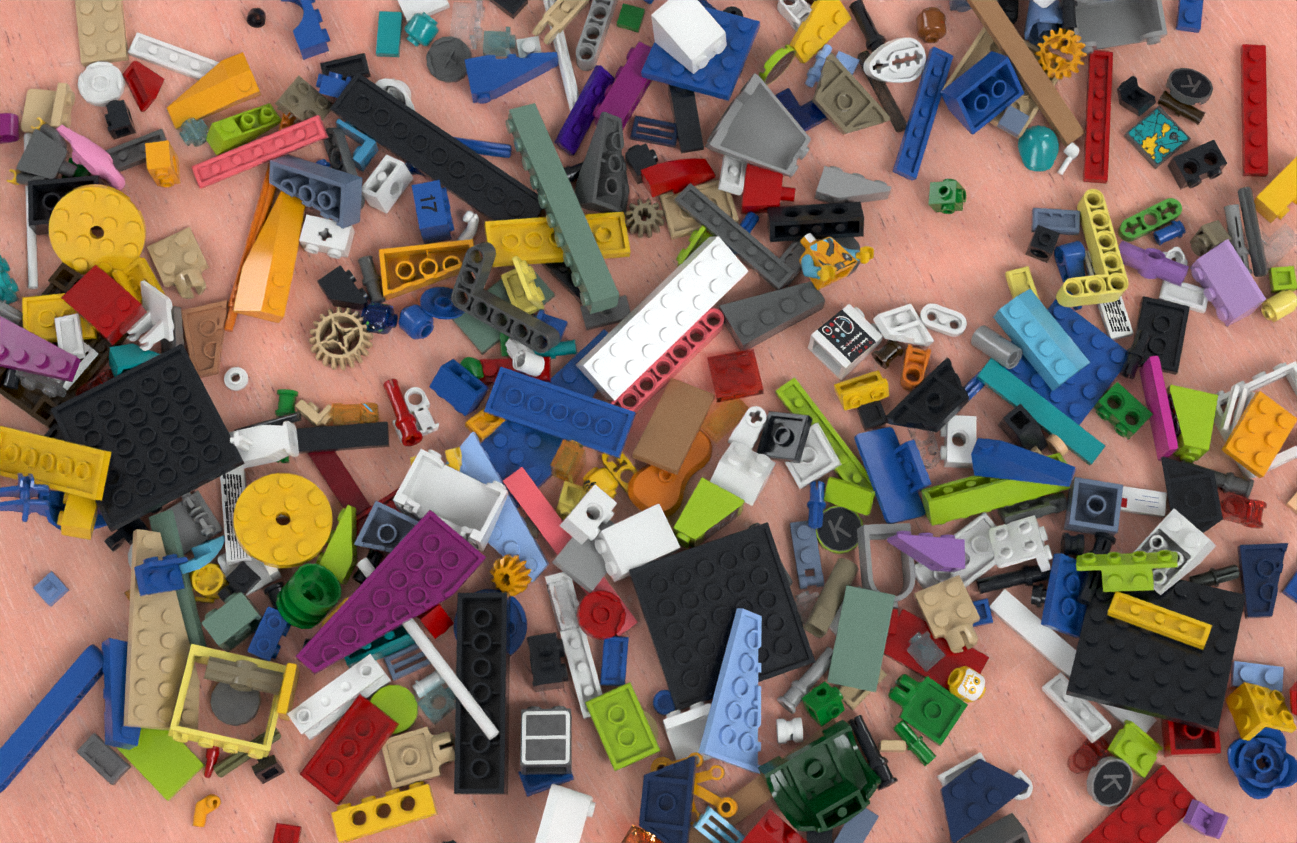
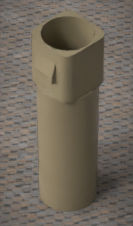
M844 558L837 560L803 627L806 631L818 638L826 635L844 599L846 585L851 586L859 570L855 563Z

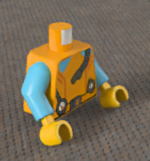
M809 233L800 241L806 249L799 259L803 275L810 278L817 290L847 277L859 260L862 264H866L869 262V259L874 258L873 247L864 246L860 248V251L847 249L838 244L832 237L817 241Z

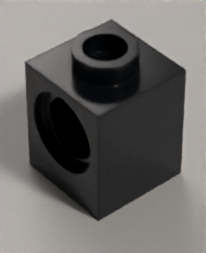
M1038 225L1032 235L1025 255L1047 263L1053 254L1060 233Z

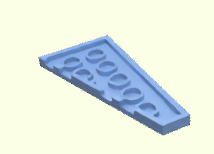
M472 432L460 446L462 452L460 472L484 484L497 481L504 485L500 475L490 462L487 452L481 446L478 436L475 432ZM508 491L507 499L488 543L502 556L510 554L512 557L519 555L520 562L526 561L525 567L532 569L528 574L532 578L530 581L532 583L546 569L549 562L536 539L530 533L526 526L527 523L521 517Z
M737 608L698 753L760 774L758 767L761 765H758V751H761V742H758V728L761 726V686H758V672H761V663H758V649L761 647L762 616L743 608Z

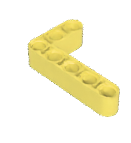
M1089 189L1079 201L1077 210L1080 211V222L1095 275L1069 278L1063 283L1056 294V299L1064 307L1115 302L1122 296L1129 285L1105 198L1099 190Z

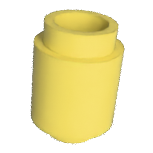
M1287 290L1268 298L1262 303L1261 312L1267 320L1276 322L1292 313L1297 307V296L1291 290Z

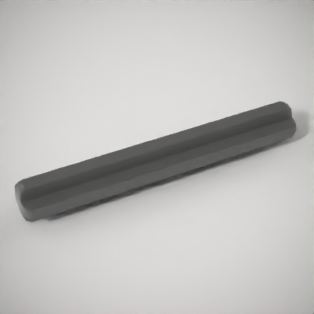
M1243 187L1238 190V197L1255 277H1262L1268 274V268L1253 193L1250 187Z

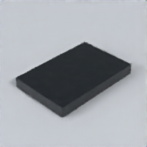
M1145 296L1142 297L1134 339L1138 330H1142L1141 334H1143V331L1148 332L1152 335V338L1145 350V359L1140 362L1139 367H1142L1149 357L1158 356L1162 372L1174 375L1178 373L1190 306Z

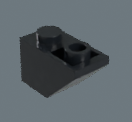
M340 265L317 281L333 306L348 307L362 311L370 309L367 302L370 299L363 288L358 290L354 284L357 280L349 269L345 271Z
M1021 403L1003 417L998 424L1017 446L1028 450L1037 446L1040 451L1048 446L1037 421Z

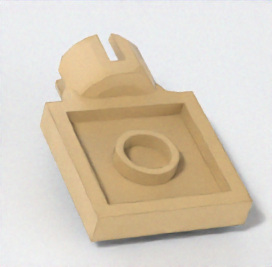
M190 227L147 246L166 288L173 285L176 286L180 296L185 299L195 298L191 287L196 288L198 295L205 291L206 283L202 277V272L208 269L209 266Z
M960 575L914 593L917 604L934 639L939 637L945 638L951 651L954 653L963 652L962 647L964 646L968 650L977 644L978 636L973 628V624L980 621V617Z
M427 726L389 738L382 747L392 789H398L441 776V766L455 761V747L452 746L444 749V747L455 744L453 734L443 732L432 735L430 728Z

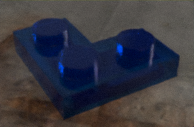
M789 88L775 95L805 132L828 120L812 100L800 106Z

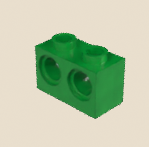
M1118 382L1093 407L1102 420H1108L1114 426L1116 433L1121 437H1126L1128 440L1153 415ZM1107 400L1115 401L1118 408L1113 409L1109 407ZM1125 416L1134 418L1135 425L1128 424Z

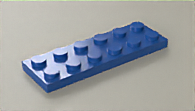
M504 367L499 369L484 412L619 459L636 415L635 412Z

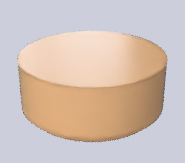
M1051 434L1046 439L1047 447L1053 454L1060 453L1063 457L1068 452L1067 446L1057 435Z

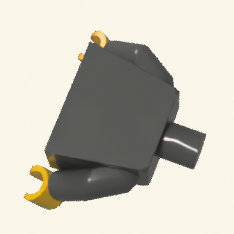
M37 117V120L40 122L38 127L31 125L34 132L16 170H9V172L14 173L12 180H6L11 184L28 186V181L57 179L59 173L72 178L78 166L66 161L69 152L66 150L67 143L55 128L48 125L40 117Z

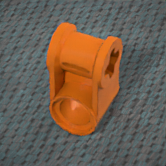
M908 343L900 377V385L904 390L911 392L922 382L931 354L930 348L924 350L912 347V344ZM912 374L916 376L917 381H909L906 375Z

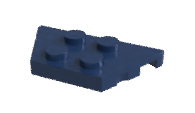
M691 756L644 775L639 826L655 835L664 843H689L697 757Z
M979 759L940 789L945 808V818L950 833V842L956 843L1030 785Z

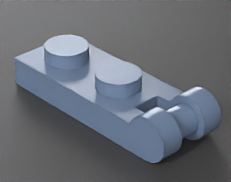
M808 521L790 523L799 589H807V586L813 585L823 587L824 578L816 530L808 526ZM814 570V576L806 577L805 571Z

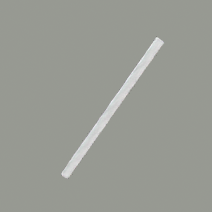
M31 133L24 134V151L32 136ZM25 185L28 288L38 289L37 237L29 227L28 186Z

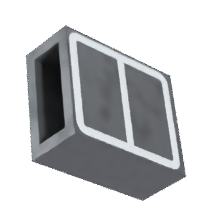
M531 706L527 709H521L520 767L522 775L572 774L571 708L554 706L552 709H542L537 706Z

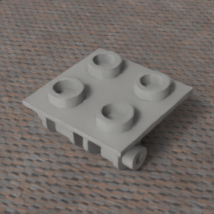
M199 491L183 495L182 501L168 509L173 510L184 555L190 552L191 548L207 541L223 530Z

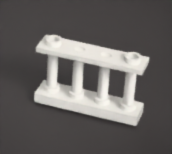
M369 654L287 715L302 735L305 733L309 740H312L341 719L359 694L368 699L392 681L379 663Z

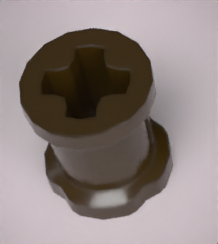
M887 340V344L879 351L875 350L872 356L882 368L887 369L889 363L897 356L903 355L904 351L897 341Z

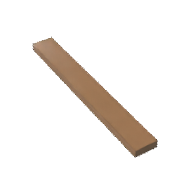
M966 0L1001 53L1009 57L1016 75L1063 145L1066 147L1085 134V131L996 0Z
M835 719L830 721L828 724H826L824 727H822L820 730H818L816 733H814L812 736H810L808 739L802 742L799 746H797L783 758L796 752L797 750L803 748L804 746L810 744L818 738L824 736L822 731L836 724L837 722L835 721ZM761 774L731 796L738 804V811L732 817L723 818L732 826H735L772 798ZM726 802L723 804L722 809L725 812H729L731 806ZM712 815L708 818L725 833L729 831ZM704 823L702 827L706 829L710 834H712L716 839L721 837L710 826ZM694 826L690 827L689 843H713Z

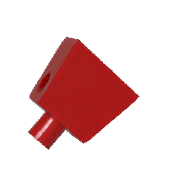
M747 164L741 214H747L750 211L755 214L767 213V207H780V200L794 202L796 188L782 187L783 174Z

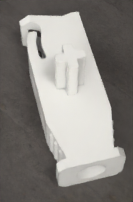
M289 421L283 422V426L260 425L229 432L231 436L230 443L237 447L245 463L235 469L277 462L289 455L292 457L299 455L297 429Z

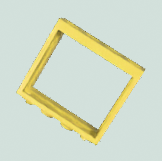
M191 644L168 736L182 743H186L188 740L198 742V745L204 748L217 746L223 748V751L236 754L238 751L248 753L249 757L255 759L267 757L271 749L278 719L276 711L282 683L279 694L273 696L262 744L181 727L179 722L194 662L207 665L209 656L233 662L246 660L257 664L260 668L282 672L283 679L286 665Z

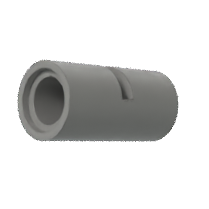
M985 325L980 326L974 332L971 339V344L1007 369L1014 368L1021 360L1023 354L1021 348Z

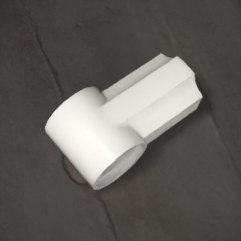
M509 338L505 346L507 347V353L513 360V368L534 377L539 376L544 369V358L535 354L527 346Z

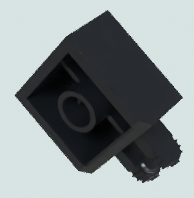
M556 633L527 637L533 675L532 683L535 692L564 688V682L568 681L566 663H561L560 658L565 657L562 639H558Z

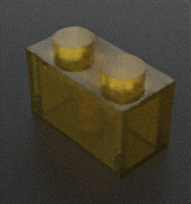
M563 439L550 464L552 476L564 482L567 481L575 484L587 461L586 452L582 444L575 440L568 442Z

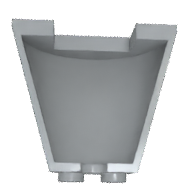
M754 73L741 89V93L731 102L718 121L705 147L711 151L781 173L791 178L799 167L796 165L798 158L802 160L808 153L809 148L807 145L811 138L764 81Z

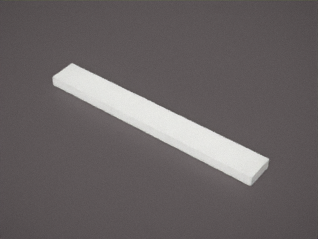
M1004 589L990 605V610L1070 678L1076 650L1051 628L1041 625V620ZM1098 703L1123 726H1125L1124 721L1129 720L1145 733L1157 721L1153 716Z

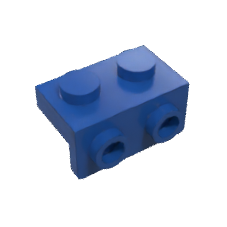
M271 607L266 608L247 649L248 653L258 656L261 660L270 662L271 658L276 659L281 648L278 642L281 636L286 637L291 627V624L284 620L278 610Z

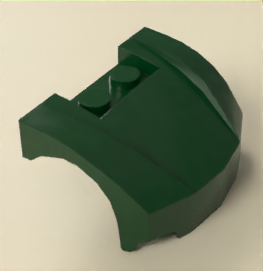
M844 720L823 730L824 736L782 759L780 756H777L758 767L779 809L789 823L798 831H816L820 833L847 823L870 804L869 799L876 791L878 785L881 784V778L869 767L855 742L851 726Z

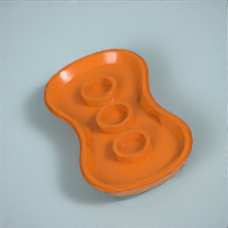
M699 430L677 475L650 464L637 471L630 479L628 485V496L631 502L641 511L660 504L665 517L674 514L683 501L685 486L689 479L710 461L712 443L709 437Z

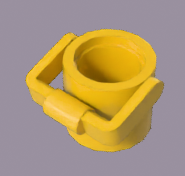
M208 563L204 567L189 573L192 590L195 589L205 597H194L195 602L214 604L215 599H219L217 594L229 585L219 564Z

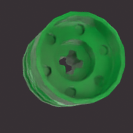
M305 564L298 568L278 593L276 600L277 608L284 620L292 626L300 629H311L318 626L327 613L336 605L341 598L342 589L339 580L326 567L318 564Z

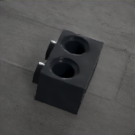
M1212 140L1173 157L1168 164V168L1180 190L1187 186L1191 189L1201 184L1203 179L1209 177L1211 180L1220 176L1227 162L1215 140ZM1204 159H1209L1213 165H1208ZM1184 168L1190 169L1193 174L1186 173Z

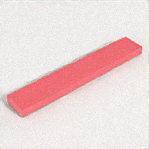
M316 115L191 167L199 188L203 189L267 163L270 160L326 139L328 135L321 117Z

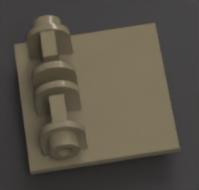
M300 76L294 80L275 103L278 106L277 109L281 110L285 115H288L289 112L291 113L288 117L289 119L293 115L297 118L294 123L298 120L302 122L316 115H319L323 121L333 105Z

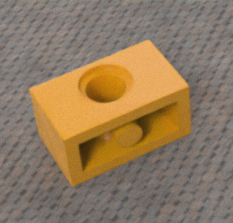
M169 140L145 143L147 170L157 186L169 188L174 186V184H180L179 158Z

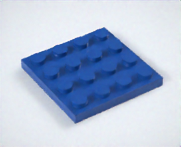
M704 7L726 32L727 46L723 52L716 54L704 68L699 69L693 74L654 42L641 75L643 78L729 101L760 28V21Z
M1055 299L1047 310L1090 363L1054 391L1051 390L1023 354L1019 363L1014 368L1007 370L1080 425L1119 374L1127 358V350L1072 308L1061 306L1057 299Z

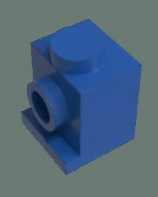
M329 71V75L319 73L316 87L320 88L319 93L338 98L352 80V77L347 76V79L344 80L342 79V74Z

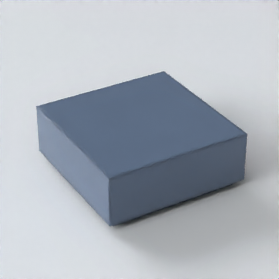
M1009 105L997 127L1017 138L1030 116Z

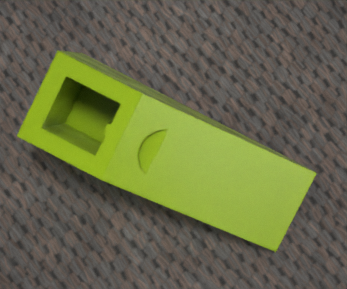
M269 103L213 122L206 141L218 156L250 143L280 124L281 118Z
M350 505L346 509L343 508L337 519L339 524L335 531H331L326 542L329 545L325 553L321 552L316 561V564L330 570L339 580V583L346 585L357 564V546L354 545L357 537L356 508Z

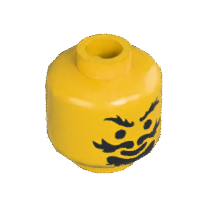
M594 467L583 477V489L586 493L594 485H597L612 499L617 495L615 490L618 487V481L607 468Z

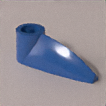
M1074 241L1056 246L1054 256L1063 283L1069 278L1084 277L1083 260L1085 259V248L1080 241ZM1076 306L1073 308L1076 311L1081 309L1082 306Z

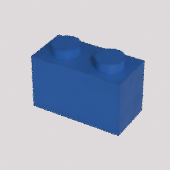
M454 359L440 367L429 386L439 397L445 399L457 412L462 413L464 416L478 408L489 390L488 386Z

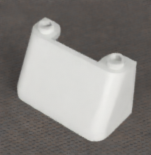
M420 449L393 499L397 509L417 521H420L431 510L474 548L484 551L507 499L508 491L505 490L506 486L497 481L484 484L445 465L439 453L430 449L428 452Z

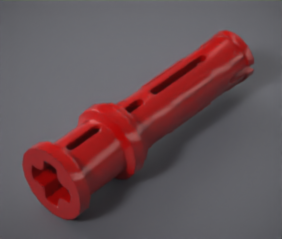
M391 379L393 383L391 386L390 380L384 382L383 387L397 418L395 425L402 434L401 441L404 446L417 445L422 441L423 436L416 427V418L408 410L398 381Z

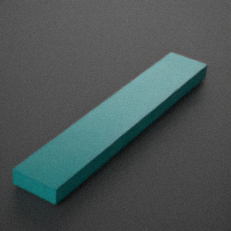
M991 358L976 376L979 381L1014 408L1021 403L1037 421L1040 428L1049 435H1057L1071 452L1089 466L1093 464L1105 448L1103 443Z

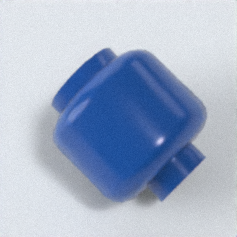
M414 304L405 307L400 312L399 327L412 339H424L432 333L434 328L433 317L425 313L420 305Z

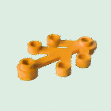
M697 752L676 761H671L667 757H659L652 762L650 772L657 771L660 765L666 767L695 755L700 758V762L696 765V768L702 766L704 758ZM714 765L710 770L696 773L694 794L717 807V811L722 817L734 816L738 811V804L735 799L731 797L721 798L698 784L712 779H723L725 769L720 765ZM715 768L721 770V775L718 778L713 775ZM693 797L692 812L696 813L697 819L695 821L698 822L701 814L696 808ZM726 802L731 806L729 812H725L722 809L723 804Z

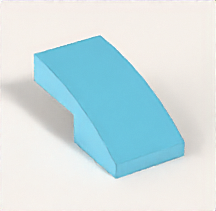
M224 535L207 540L191 548L194 558L179 565L182 574L198 570L211 562L225 542Z

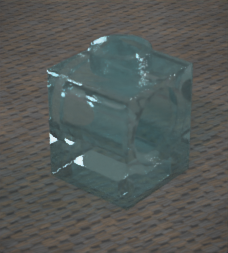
M440 684L417 704L435 725L456 708V703L454 702L456 695L449 686L444 689ZM438 697L446 699V704L442 709H435L433 707V702Z

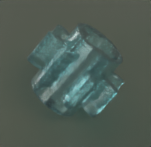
M190 118L181 125L182 132L179 134L187 146L192 143L195 147H198L206 142V133L209 132V129L202 119L197 121L195 118Z

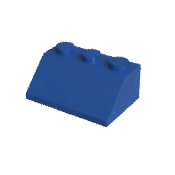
M994 51L987 54L940 92L948 110L973 135L1025 94L1009 57Z

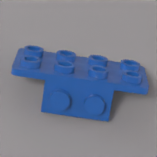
M891 427L857 434L854 440L873 490L876 491L875 495L886 523L894 524L925 515V509L918 492L931 485V481L915 440H910L900 445L895 431Z

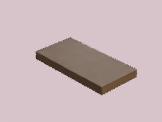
M671 378L633 452V458L677 475L715 399V394Z

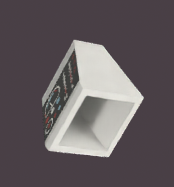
M850 304L818 328L811 335L808 349L841 381L881 343L883 338L877 325L874 323L870 324L864 318V313L857 307L853 308Z

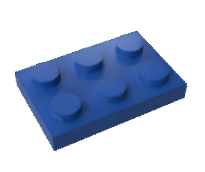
M1055 553L1041 625L1071 637L1080 638L1087 606L1078 603L1076 599L1078 598L1086 571L1076 570V559L1062 553Z

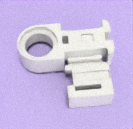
M418 387L408 389L404 400L409 412L416 418L418 431L420 430L422 436L437 431L439 423H434L428 410L430 403L425 392ZM412 394H419L422 397V402L418 405H413L409 402L408 398ZM395 419V420H393V423H392V424H393L394 429H395V431H396V433H397V435H398V437H399V439H400V442L402 443V441H401V439H402V434H401L400 430H398V429L396 428V425H395L396 419Z

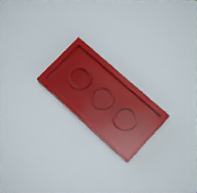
M902 609L898 616L897 634H888L883 654L924 678L928 676L949 692L948 678L954 669L968 666L981 674L989 659L988 656L974 648L967 650L966 646L962 647L963 652H952L945 638L939 637L934 639L927 622L905 609Z
M359 694L300 775L335 804L340 805L399 726V723L365 696Z

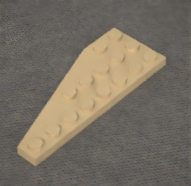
M140 529L133 531L124 726L169 730L190 644L176 591L140 596L134 567L144 564V559L158 557L160 561L163 560L162 557L166 556L160 532ZM195 662L179 726L198 730L200 681Z

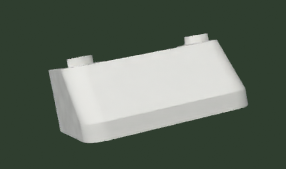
M552 784L535 843H580L587 816L592 817L596 803L593 802V797Z

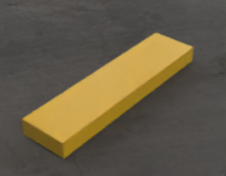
M1115 592L1107 613L1108 616L1204 650L1212 625L1121 592Z

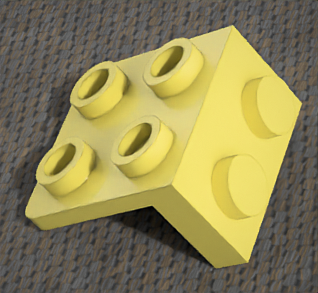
M518 256L513 257L515 269L500 275L511 304L528 314L544 309L542 301L545 300L541 288L536 287L534 279L537 277L533 267L528 266L525 260L522 261Z

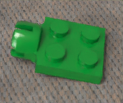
M906 674L901 675L895 681V684L903 690L897 686L891 687L888 694L889 698L902 708L899 718L941 746L968 704L951 694L928 676L922 682H917Z

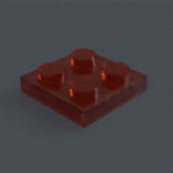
M754 349L707 357L717 403L764 394Z

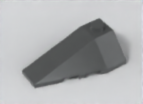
M601 112L576 182L575 195L581 208L604 213L624 212L625 215L629 188L624 180V170H627L626 162L622 160L621 149L624 147L622 118L607 112Z

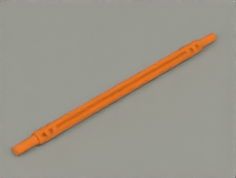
M289 112L288 115L283 113L278 131L294 125L296 117L293 115L289 119L288 117L291 113ZM270 161L228 303L229 311L224 326L225 331L233 332L238 313L233 312L242 266L268 218L276 187L269 183Z

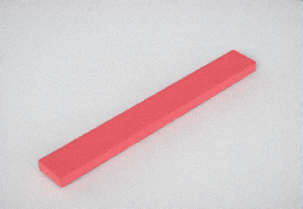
M521 467L503 480V483L558 556L572 536L560 527L563 521L523 467ZM605 577L601 579L592 591H609L620 599ZM581 587L586 595L590 594L583 587ZM622 600L621 604L623 609L625 608L626 618L621 631L616 634L619 637L638 623Z

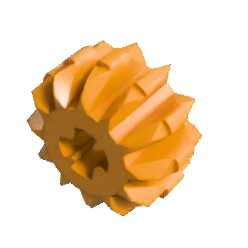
M507 554L493 563L494 567L489 571L493 575L490 581L496 583L495 590L501 589L502 593L507 592L511 597L516 596L527 589L528 584L532 580L528 575L532 569L525 567L526 561L520 562L519 555L512 557L510 554Z

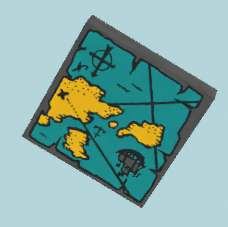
M1160 106L1124 135L1155 169L1191 139Z

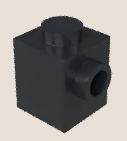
M646 143L641 146L639 144L634 145L625 153V161L637 185L642 183L641 170L656 165V162H658L655 151L653 149L649 150Z

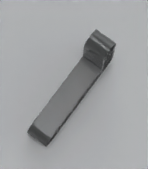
M482 242L469 248L451 294L454 306L538 353H545L557 346L560 342V334L554 327L484 289L496 257L494 246L489 242Z

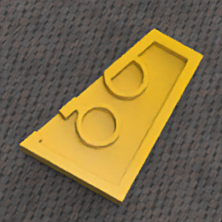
M817 0L813 2L810 7L812 11L806 21H802L789 44L796 50L795 56L800 63L805 64L852 19L840 0Z

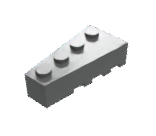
M812 281L719 305V310L724 315L725 326L741 353L822 310L825 299L821 292L815 288Z

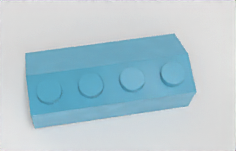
M1031 289L1016 296L993 316L1013 343L1022 349L1025 358L1052 391L1090 363Z

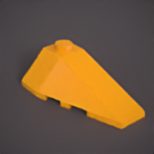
M244 52L220 61L167 107L175 129L262 95Z

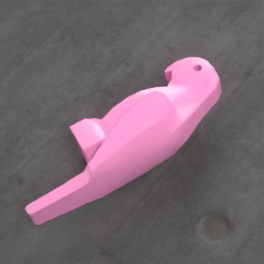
M64 125L56 128L59 134L71 144L73 162L84 165L92 175H98L101 179H105L112 188L120 191L125 187L123 174L116 169L111 156L105 150L85 136L73 132Z

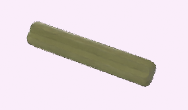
M276 727L272 744L281 738V734ZM265 732L250 742L262 744ZM238 751V753H232L214 765L213 768L219 777H223L251 757L248 756V753Z

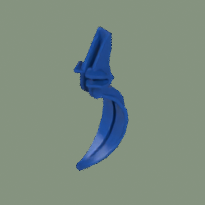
M18 473V485L0 488V497L20 499L0 502V511L21 512L23 522L28 521L29 514L36 512L41 516L47 517L49 523L61 530V526L57 525L59 512L65 510L66 504H63L65 492L49 490L48 485L34 484V476L31 473L26 477H23L22 473ZM100 514L97 515L94 529L107 526L103 516Z

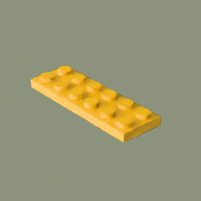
M624 212L584 214L604 259L630 257L631 251ZM546 217L485 221L486 242L491 243L496 250V257L492 267L515 266L512 260L515 256H518L522 261L525 260L527 264L564 262L563 250L557 246L554 229L548 226Z
M0 426V476L18 480V473H22L23 477L31 473L34 476V484L48 485L51 489L94 500H102L111 457L110 451Z

